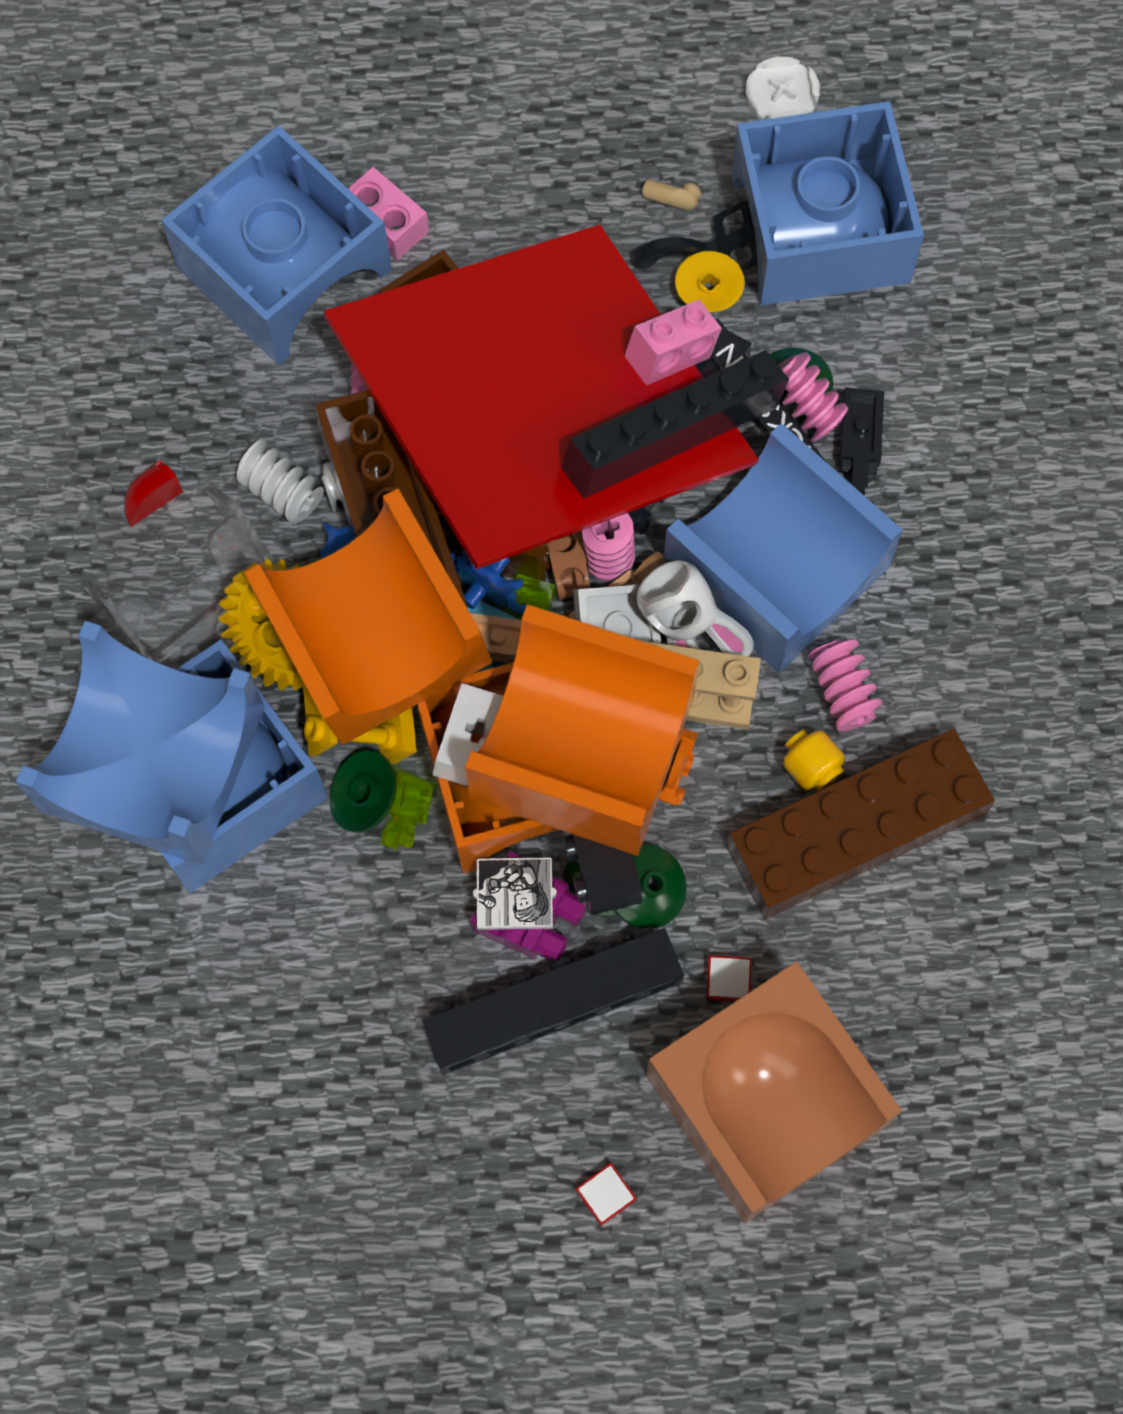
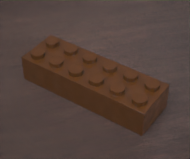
M365 390L315 404L318 428L354 540L368 529L380 514L384 502L383 496L398 488L466 605V600L431 494L370 392Z
M955 728L729 833L726 847L764 920L987 815L995 799Z

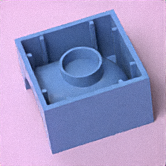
M890 101L737 124L731 175L734 188L744 186L752 214L758 259V297L760 306L911 283L924 234Z
M222 639L176 669L188 674L215 679L229 678L234 668L244 671ZM259 690L258 692L265 709L203 864L199 865L161 852L189 894L328 798L317 768Z

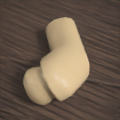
M649 179L644 184L643 197L688 211L698 205L701 190L693 183L684 184L682 188Z

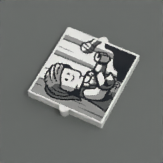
M552 858L477 859V889L473 891V897L477 899V930L553 929L552 898L556 897L557 892L555 888H552Z

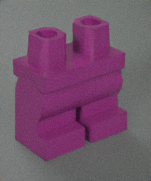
M509 851L506 858H522L512 851ZM552 876V888H555L557 892L556 897L552 898L553 926L557 918L577 927L586 913V903L579 904L577 896L570 893L569 884ZM477 910L470 920L474 932L514 951L523 953V955L532 960H535L537 955L557 962L562 957L568 944V938L551 929L477 930Z

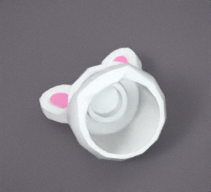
M679 560L668 562L654 569L642 581L637 593L638 608L650 624L666 635L667 645L700 649L696 637L705 631L723 653L747 657L752 653L754 643L748 630L717 608L705 578L695 565Z

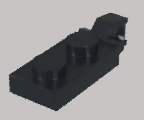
M845 387L843 403L847 405L848 410L841 422L839 464H841V472L850 473L849 483L865 496V489L868 487V475L876 476L881 462L884 391Z

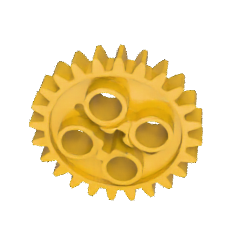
M269 559L260 563L262 567L268 570H287L285 561L282 559L274 565ZM255 562L232 578L233 582L224 588L228 596L219 601V605L227 611L218 617V621L227 624L229 629L221 633V637L233 640L234 644L229 647L230 652L240 653L242 657L238 662L241 667L246 664L252 667L250 673L253 679L263 674L264 686L268 687L277 681L280 691L292 686L294 691H297L303 687V680L244 573L258 565ZM295 564L289 569L298 568L299 565Z

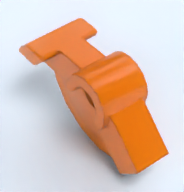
M683 728L668 770L670 771L668 778L663 784L658 800L674 806L682 803L686 790L678 786L682 776L687 777L695 757L693 750L698 733Z

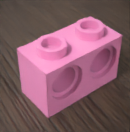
M374 167L348 188L365 205L369 203L375 204L368 208L384 221L389 254L396 261L429 233L427 212ZM395 226L402 227L398 230H390V228Z
M697 300L636 325L628 344L625 358L644 383L649 385L709 359L722 328L702 302Z

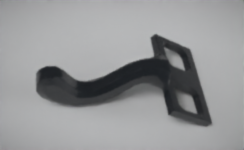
M744 200L713 216L717 235L708 242H700L684 237H666L644 244L633 254L635 267L647 269L664 256H691L704 251L720 252L731 257V252L746 243L750 245L752 257L748 262L740 265V269L744 271L758 264L755 232L748 202ZM741 210L744 220L743 226L726 235L723 226L724 218Z

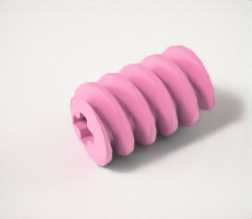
M805 352L792 356L779 364V367L789 378L785 388L788 394L782 401V404L785 406L794 402L797 403V407L791 416L793 418L802 415L807 417L801 429L803 431L813 427L816 429V432L810 439L811 443L831 432L843 420L848 407L845 403L834 405L839 397L836 390L825 392L829 386L827 378L815 380L820 369L817 365L806 367L811 357Z
M628 513L582 530L584 553L587 560L586 567L591 575L599 580L615 581L633 568L635 562L633 521Z
M856 639L833 641L816 648L808 655L810 659H814L812 663L813 671L821 674L818 677V683L822 688L826 689L824 692L825 700L828 703H833L830 706V713L834 718H839L835 725L838 731H850L871 723L877 718L874 711L883 704L880 698L871 700L868 698L870 694L877 690L876 684L863 685L862 683L863 680L871 675V671L869 669L857 670L856 668L865 660L863 654L851 655L850 653L859 646V642Z

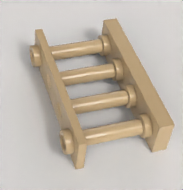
M642 641L700 660L695 695L686 721L749 729L752 703L756 698L761 658Z

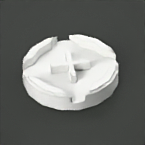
M777 56L763 60L756 66L752 74L750 73L746 82L745 100L750 111L759 120L813 113L819 101L820 83L815 72L809 66L807 69L801 65L800 60L792 57Z

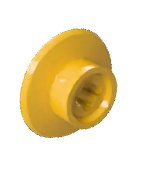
M704 251L691 255L683 261L677 270L675 285L680 298L686 304L700 300L706 309L713 313L728 309L739 300L744 290L745 280L742 269L731 257L720 252ZM706 283H712L714 286L713 290H707L705 287Z

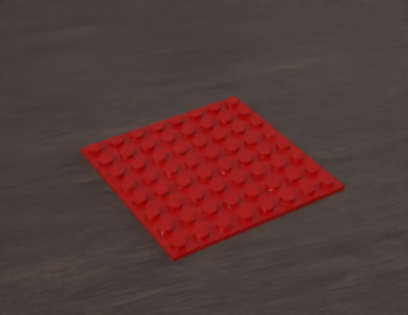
M600 224L324 311L323 316L476 570L752 467L759 461L736 427L585 499L561 469L571 438L703 379L697 367L693 365L646 385L625 358L634 327L661 314Z

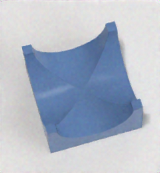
M85 621L78 635L82 648L80 681L67 723L48 756L34 768L22 765L15 782L41 813L202 865L265 709L251 673L234 668L229 678L215 679L178 671L132 651L111 637L102 626Z

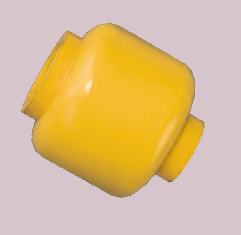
M803 729L785 744L789 751L783 759V766L799 786L806 791L817 789L819 792L834 784L845 773L842 768L845 762V755L824 731L817 730L807 734Z

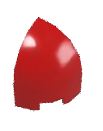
M162 460L157 461L142 471L128 486L124 496V514L130 527L183 493L176 474L167 464L164 465Z

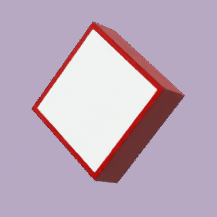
M709 955L706 1000L736 1002L748 994L751 990L752 958Z
M612 1163L575 1188V1191L601 1227L637 1201V1198Z

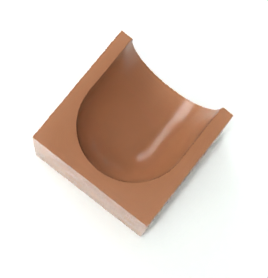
M797 961L651 1057L648 1062L646 1077L744 1224L881 1132L902 1112L899 1105Z

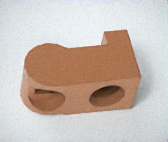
M578 531L547 543L549 548L548 558L558 599L574 598L573 590L589 589L587 560L581 532Z

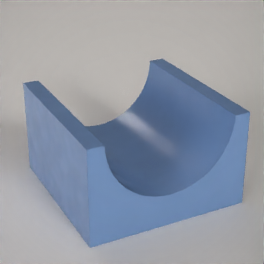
M280 125L161 220L177 268L277 365L290 356L292 336L306 311L331 285L344 276L362 269H370L380 279L392 270L384 221Z
M782 423L770 433L767 444L758 458V463L750 469L742 481L719 505L690 525L686 526L681 520L677 519L667 528L664 557L670 562L679 560L695 565L705 578L717 608L748 630L754 643L753 650L779 674L890 568L903 530Z

